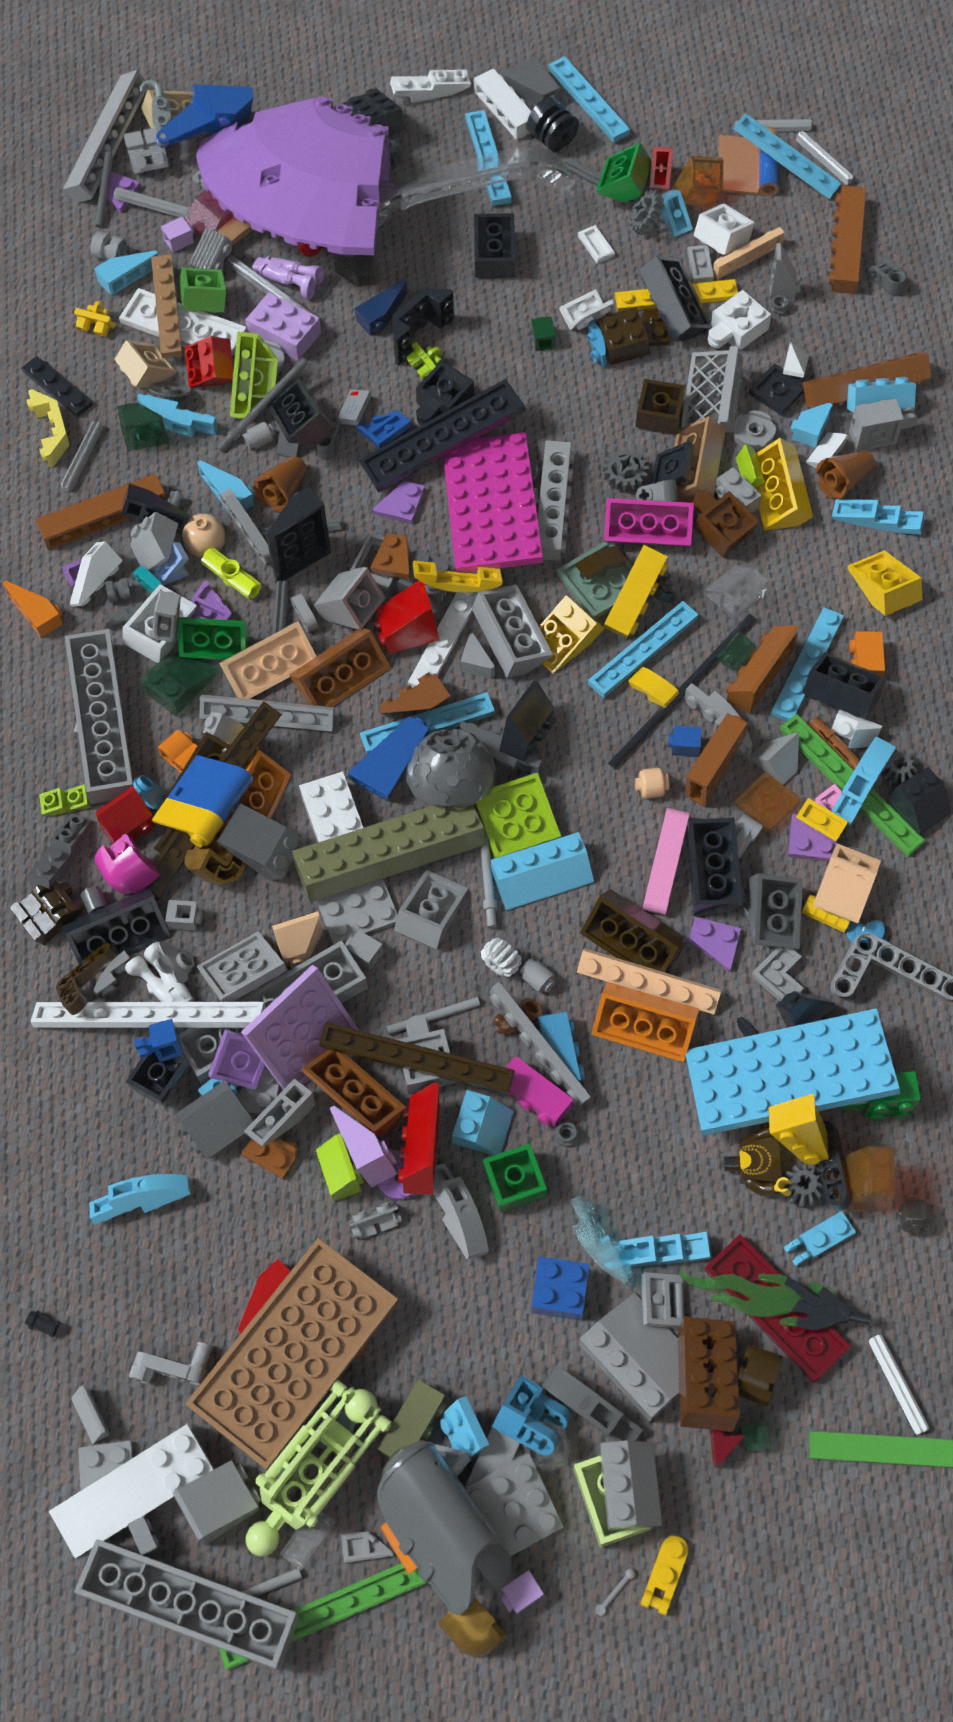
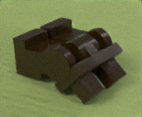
M55 880L50 888L41 885L36 886L31 894L20 903L15 902L10 908L19 921L23 923V926L34 941L45 945L59 933L58 930L63 924L74 920L75 916L82 913L85 905L80 898L73 900L69 898L72 894V887L68 882L58 883Z

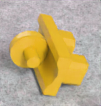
M96 301L94 306L88 305V311L79 308L75 309L74 314L78 317L76 328L80 331L88 332L92 323L96 324L93 332L96 335L106 337L109 329H114L116 325L107 316L108 309L103 308L101 301Z

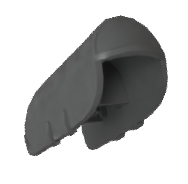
M417 1441L404 1446L391 1455L383 1469L382 1479L377 1491L381 1513L400 1543L398 1548L405 1556L408 1555L420 1570L418 1574L424 1583L428 1581L451 1613L454 1615L462 1614L471 1607L475 1597L476 1567L495 1588L502 1587L510 1580L512 1574L511 1556L506 1544L432 1442Z

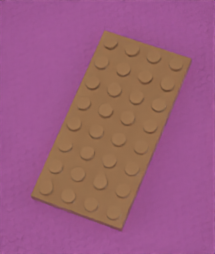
M317 1238L185 1404L268 1471L330 1391L334 1382L340 1378L395 1307L398 1299Z

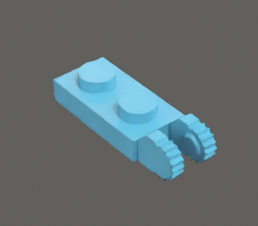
M843 1211L801 1234L799 1238L784 1246L786 1252H792L802 1244L805 1246L807 1252L798 1255L792 1261L795 1266H798L811 1257L814 1259L853 1236L856 1231Z

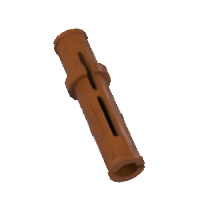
M819 716L815 717L808 725L855 770L860 759L836 735L837 732L834 729H830Z

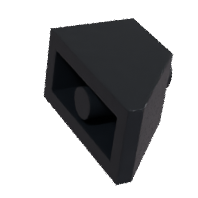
M798 991L785 995L776 1004L788 1028L816 1022L836 1007L834 1002L822 996Z

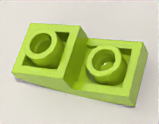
M85 784L66 791L57 788L39 794L43 816H54L91 808Z

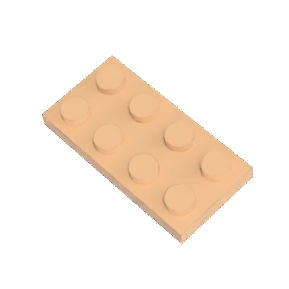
M295 622L219 664L238 698L250 699L289 678V674L317 656L300 623Z

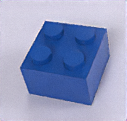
M538 1257L531 1313L582 1321L589 1264Z

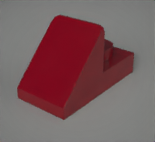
M710 1430L713 1468L719 1467L743 1439L744 1435L723 1436V1433H727V1431Z

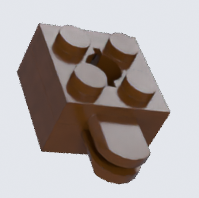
M700 490L695 494L692 501L694 503L693 508L700 514L693 527L722 558L753 534L759 523L730 491L717 501L707 490Z

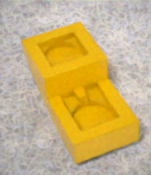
M643 666L628 680L632 688L647 694L649 701L664 708L679 694L678 689Z

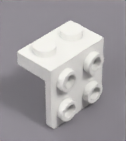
M595 289L561 306L559 310L570 330L576 327L578 330H581L592 320L597 322L598 318L606 316L607 313L612 311L611 307L615 302L612 299L603 304Z

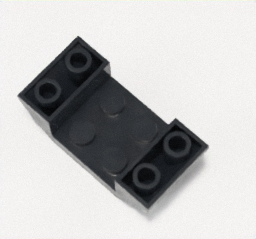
M421 290L393 314V342L396 365L399 366L403 361H407L406 357L412 352L411 338L418 329L424 328L428 321L439 329L452 323L454 320L453 290Z

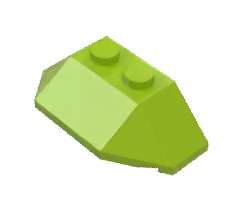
M237 331L230 417L244 419L276 386L278 357L261 336L256 333Z

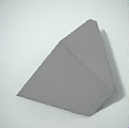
M799 732L764 742L748 758L778 784L783 786L798 772Z

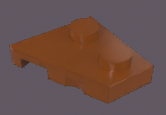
M386 533L370 567L372 573L411 579L409 568L410 556L408 554L409 543L406 536Z

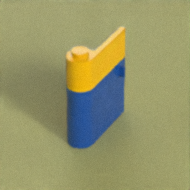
M197 755L157 811L152 821L187 832L191 837L190 841L198 847L209 846L254 778L241 767Z

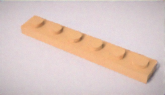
M586 948L582 951L577 973L696 1007L700 1011L713 1015L715 1014L722 991Z

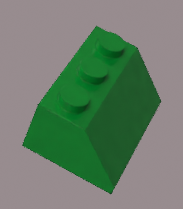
M641 142L607 157L596 189L597 194L622 202H627L631 199L636 200L642 195L652 160Z
M178 617L179 657L226 660L249 647V628L246 621Z

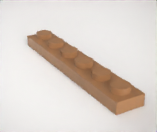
M171 254L151 257L161 356L162 359L183 356Z

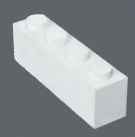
M491 69L475 77L474 92L512 136L518 140L530 134L526 123L531 110L526 106L524 100L516 95L514 89L508 86L503 76L499 75L494 69Z

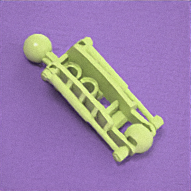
M339 1380L334 1382L330 1389L331 1395L306 1426L303 1425L268 1471L256 1478V1484L260 1487L262 1503L273 1512L266 1521L254 1523L249 1528L245 1542L252 1554L258 1557L271 1555L279 1544L278 1531L285 1522L295 1530L304 1524L310 1528L314 1527L318 1522L317 1516L353 1471L356 1462L380 1431L385 1432L390 1429L392 1422L384 1415H379L381 1409L377 1406L376 1398L370 1391L366 1389L356 1390L353 1387L347 1390V1386ZM337 1396L339 1398L342 1397L330 1415L325 1413ZM343 1409L351 1421L363 1423L355 1435L336 1421ZM322 1416L325 1420L315 1431L312 1428ZM374 1422L376 1427L366 1440L362 1442L360 1439ZM311 1434L312 1436L310 1437V1439H309V1440L306 1442V1444L302 1447L301 1445L303 1444V1442H304V1441L307 1439V1437ZM321 1441L327 1446V1449L318 1459L311 1452L318 1442ZM356 1445L360 1446L352 1458H350L348 1455ZM298 1451L299 1453L295 1456L292 1462L289 1463L288 1461L292 1458L295 1452ZM334 1451L337 1454V1456L332 1461V1463L329 1466H327L326 1464H324V1461L327 1459L330 1453ZM345 1461V1464L341 1467V1469L338 1471V1473H336V1471L338 1470V1468H339V1467L341 1466V1464ZM311 1464H315L319 1470L318 1476L313 1480L308 1479L305 1474L306 1468ZM283 1468H285V1471L282 1473L279 1479H275L276 1476L280 1473V1471ZM332 1478L331 1482L327 1485V1487L323 1489L329 1482V1480ZM295 1486L302 1490V1497L297 1502H293L289 1497L290 1490Z

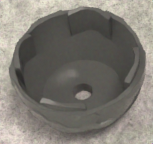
M446 729L434 731L425 737L414 749L406 771V784H408L416 798L423 799L433 805L442 806L455 805L467 807L476 804L479 800L490 794L495 786L497 777L496 765L487 746L474 734L459 729H453V731H447Z

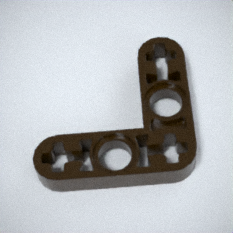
M109 943L99 947L57 983L56 990L62 1006L71 1015L78 1014L87 1004V998L82 986L116 958L117 951Z

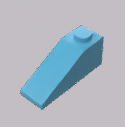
M155 250L111 258L94 268L97 280L112 296L152 271L151 257L159 256L158 252Z
M201 460L197 462L200 475L221 503L219 494L229 488L245 510L254 506L253 497L255 495L249 485L245 486L241 479Z

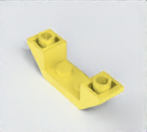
M33 389L28 390L30 399L27 400L30 412L34 411L36 418L48 416L50 423L55 424V427L52 428L54 436L41 439L43 448L40 449L42 460H47L49 468L54 467L70 445L58 402Z

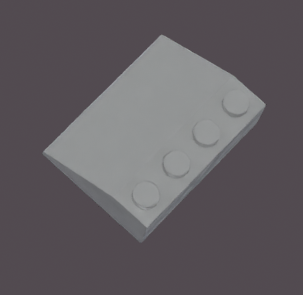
M635 1292L600 1319L579 1339V1345L649 1422L679 1395L678 1338L667 1327L643 1326L642 1300Z

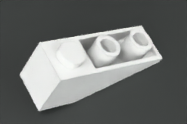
M106 541L97 542L83 556L70 601L71 606L86 605L91 600L90 595L105 585L104 580L119 570L118 565L123 560Z

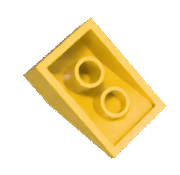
M885 550L848 565L849 572L872 606L885 616L923 600L922 578Z

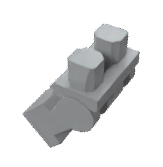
M155 128L143 130L145 140L142 139L141 131L123 134L134 174L169 167L165 148H161L156 144V134L158 131Z

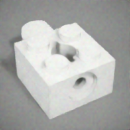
M742 290L713 311L711 321L713 328L709 330L708 343L714 348H720L729 342L732 346H739L740 350H742L769 330L771 314Z

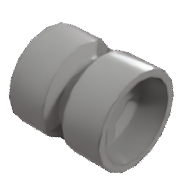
M97 231L94 234L90 245L91 255L103 260L126 256L128 250L126 239L111 236V234Z

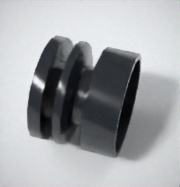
M548 97L540 101L532 109L526 123L527 130L551 152H558L570 144L579 128L577 117L571 114L568 109H565L554 97Z

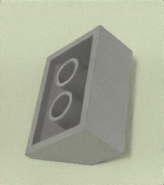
M616 1441L601 1443L599 1449L608 1531L662 1526L653 1442Z

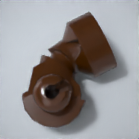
M524 998L518 1005L532 1023L536 1022L538 1017L542 1015L541 1006L531 998ZM497 1014L493 1020V1024L498 1026L496 1032L499 1034H510L518 1031L516 1026H510L502 1014Z

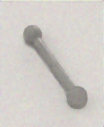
M627 1569L625 1577L602 1605L596 1606L595 1612L597 1615L603 1616L606 1612V1607L629 1580L635 1578L636 1573L633 1569Z

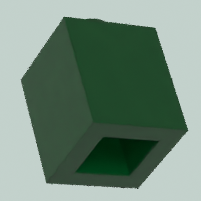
M552 316L531 319V334L535 351L555 348L556 335Z

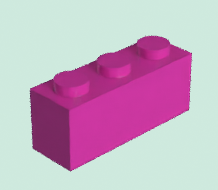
M515 1056L506 1066V1068L515 1070L509 1095L505 1096L510 1097L512 1095L518 1100L517 1103L522 1109L527 1112L531 1110L537 1114V1119L543 1125H551L556 1128L573 1107V1098Z

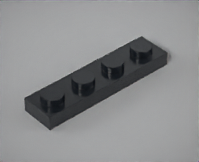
M35 356L21 368L24 374L77 418L93 406L89 398L38 356Z

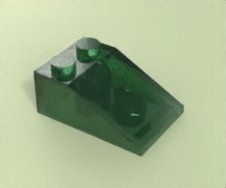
M178 651L155 664L139 681L143 693L176 717L221 670L206 659L179 657Z

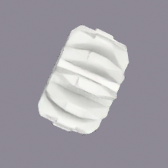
M500 938L492 939L481 951V957L485 961V965L489 966L491 971L504 978L514 974L522 964L521 956L517 954L518 951L512 945H509L506 940H501Z

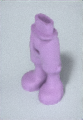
M258 257L252 267L260 275L272 281L285 285H298L301 287L302 297L311 300L315 293V285L320 286L324 279V269L321 266H302L297 261L281 258Z

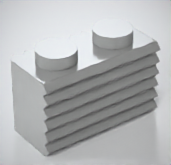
M206 228L189 265L192 268L222 270L223 261L232 250V241L225 235Z
M159 591L153 618L152 637L154 639L168 642L175 641L178 617L180 615L181 596L179 594Z

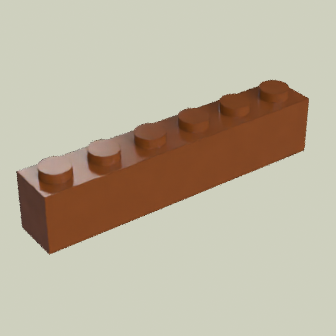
M842 185L840 194H836L835 206L839 207L835 209L834 221H837V224H834L832 237H836V240H832L831 252L835 253L834 256H831L830 268H833V272L830 271L828 280V284H832L831 292L856 294L859 282L866 187Z
M916 352L802 382L806 405L808 408H814L826 403L834 404V406L844 405L848 399V384L856 383V380L876 382L878 378H886L889 381H895L896 377H908V380L916 383V385L923 384L925 379L932 378L928 353Z
M156 473L130 483L151 490L167 501ZM124 484L114 490L103 492L93 498L85 499L80 503L64 507L59 511L35 519L47 549H53L131 519L121 515L123 499L129 484Z

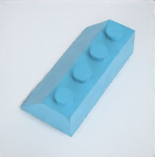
M579 832L491 860L492 875L506 911L594 883L588 854Z

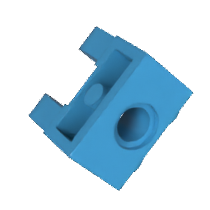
M520 1375L501 1407L492 1427L541 1455H549L554 1451L558 1443V1436L555 1431L561 1432L565 1430L571 1419L570 1411L565 1406L541 1393L543 1390L541 1386Z

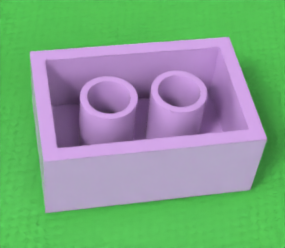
M270 292L267 293L245 319L248 333L259 334L263 340L277 343L284 354L296 360L303 356L321 334L319 317Z

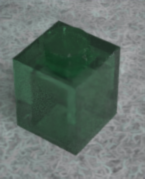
M738 632L730 638L716 656L725 667L734 670L743 664L756 648V645L743 633Z

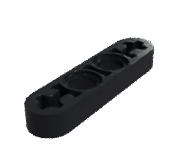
M823 1121L826 1130H829L827 1132V1139L829 1140L828 1151L835 1149L833 1158L819 1162L827 1202L833 1208L844 1210L852 1202V1193L840 1136L837 1128L832 1123ZM840 1171L839 1177L835 1181H830L832 1172Z

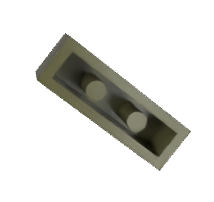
M417 1380L392 1426L378 1447V1452L389 1459L397 1450L406 1445L422 1440L428 1441L434 1430L431 1426L436 1417L440 1419L447 1408V1404L444 1403L446 1400L445 1395Z

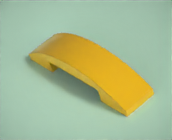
M413 561L415 578L440 590L469 593L486 591L502 586L500 569L478 567L477 574L436 570L434 562Z

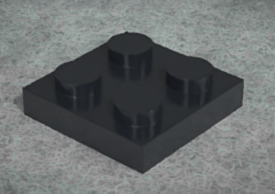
M774 363L749 389V395L782 416L804 393L802 383L804 381L796 376L783 374L784 369Z
M687 441L658 453L651 484L675 479L678 485L688 481L694 445Z

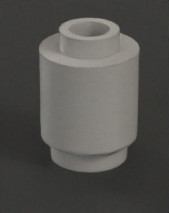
M262 422L246 430L247 433L243 434V438L251 450L253 448L258 449L274 441L273 436L275 432L270 423L266 425L265 422Z
M531 958L520 969V973L523 975L522 978L538 993L543 991L547 993L555 984V975L538 960L535 961Z

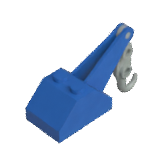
M154 80L144 81L140 86V92H143L147 86L155 88L156 94L152 101L153 127L158 131L156 134V144L161 148L205 132L213 135L236 122L238 127H241L250 119L254 98L253 87L194 84L191 104L171 120L170 104L164 95L162 86Z

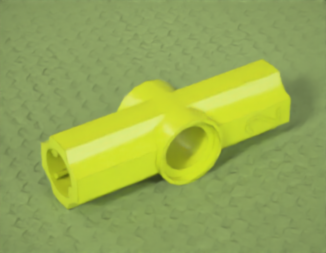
M209 548L204 553L201 559L202 564L223 579L225 585L235 588L248 599H254L259 594L262 588L261 583L242 570L237 561L228 559L215 548Z

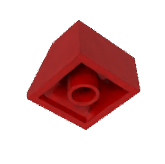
M133 786L95 812L103 833L112 844L125 833L131 836L135 842V839L139 836L150 833L156 825L152 821L153 815Z

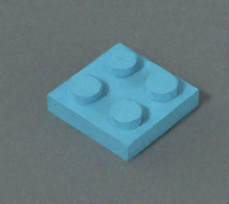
M467 1397L457 1399L442 1414L440 1425L442 1431L447 1434L452 1448L467 1452L471 1459L469 1462H471L489 1446V1443Z

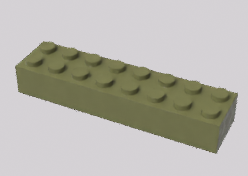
M433 805L293 850L292 854L295 868L309 902L483 846L485 845L484 827L473 805L467 807Z

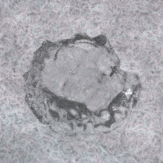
M539 1421L557 1434L558 1443L554 1451L549 1455H541L523 1444L522 1446L524 1452L530 1454L536 1467L543 1471L554 1472V1470L563 1467L567 1462L568 1456L571 1455V1444L564 1431V1427L552 1422Z

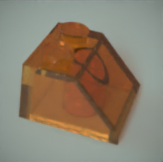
M691 156L672 188L681 191L684 203L687 205H714L723 191L724 160L720 157Z

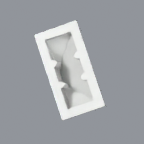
M792 342L789 345L783 374L804 378L809 354Z

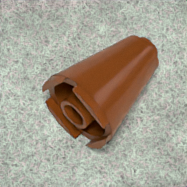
M867 451L825 458L816 467V474L819 473L820 478L817 481L818 485L827 497L841 499L874 469L875 459Z
M291 456L258 475L254 479V486L252 487L258 501L265 507L267 504L275 507L272 509L274 512H281L289 499L295 495L307 471L304 460Z

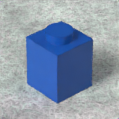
M674 725L673 734L668 735V747L672 748V755L699 757L701 727Z

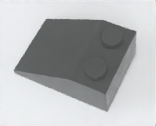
M238 803L216 842L271 881L283 879L294 859L292 851L299 849L304 840L282 824Z
M759 873L748 878L747 907L754 945L799 949L803 879Z

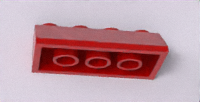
M433 1083L411 1095L409 1106H405L404 1121H408V1125L403 1126L402 1141H406V1147H401L400 1162H404V1168H399L398 1183H403V1193L434 1195L440 1116L439 1083Z

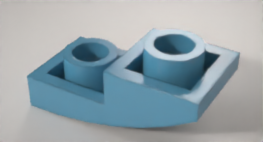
M593 321L587 325L589 332L587 338L592 346L591 356L594 362H599L604 369L607 367L605 342L598 325Z

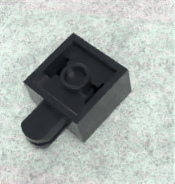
M440 361L416 387V402L420 406L416 410L417 422L423 425L474 397V380Z

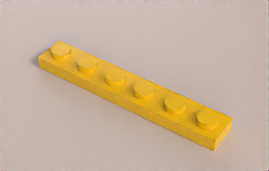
M735 279L692 284L701 304L728 301L738 293ZM648 289L615 292L617 312L637 307L638 311L657 309L655 303L650 298Z

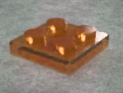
M765 771L735 800L734 805L764 825L763 829L769 833L799 805L800 799Z

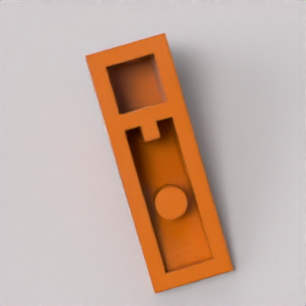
M8 581L2 583L7 595L40 638L63 625L61 620L63 614L56 604L52 605L47 598Z

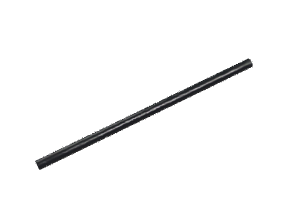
M748 614L678 688L679 694L665 708L661 706L608 762L611 767L615 769L685 695L686 688L691 683L695 684L755 621V617L752 614Z

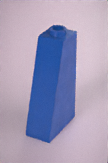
M409 716L349 771L348 779L388 801L407 770L414 749L428 735L429 727H427V723L418 717L413 719Z

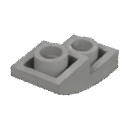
M125 951L119 954L100 975L94 988L96 997L101 994L105 997L115 989L113 985L116 984V979L113 974L119 975L123 973L126 964L130 961Z

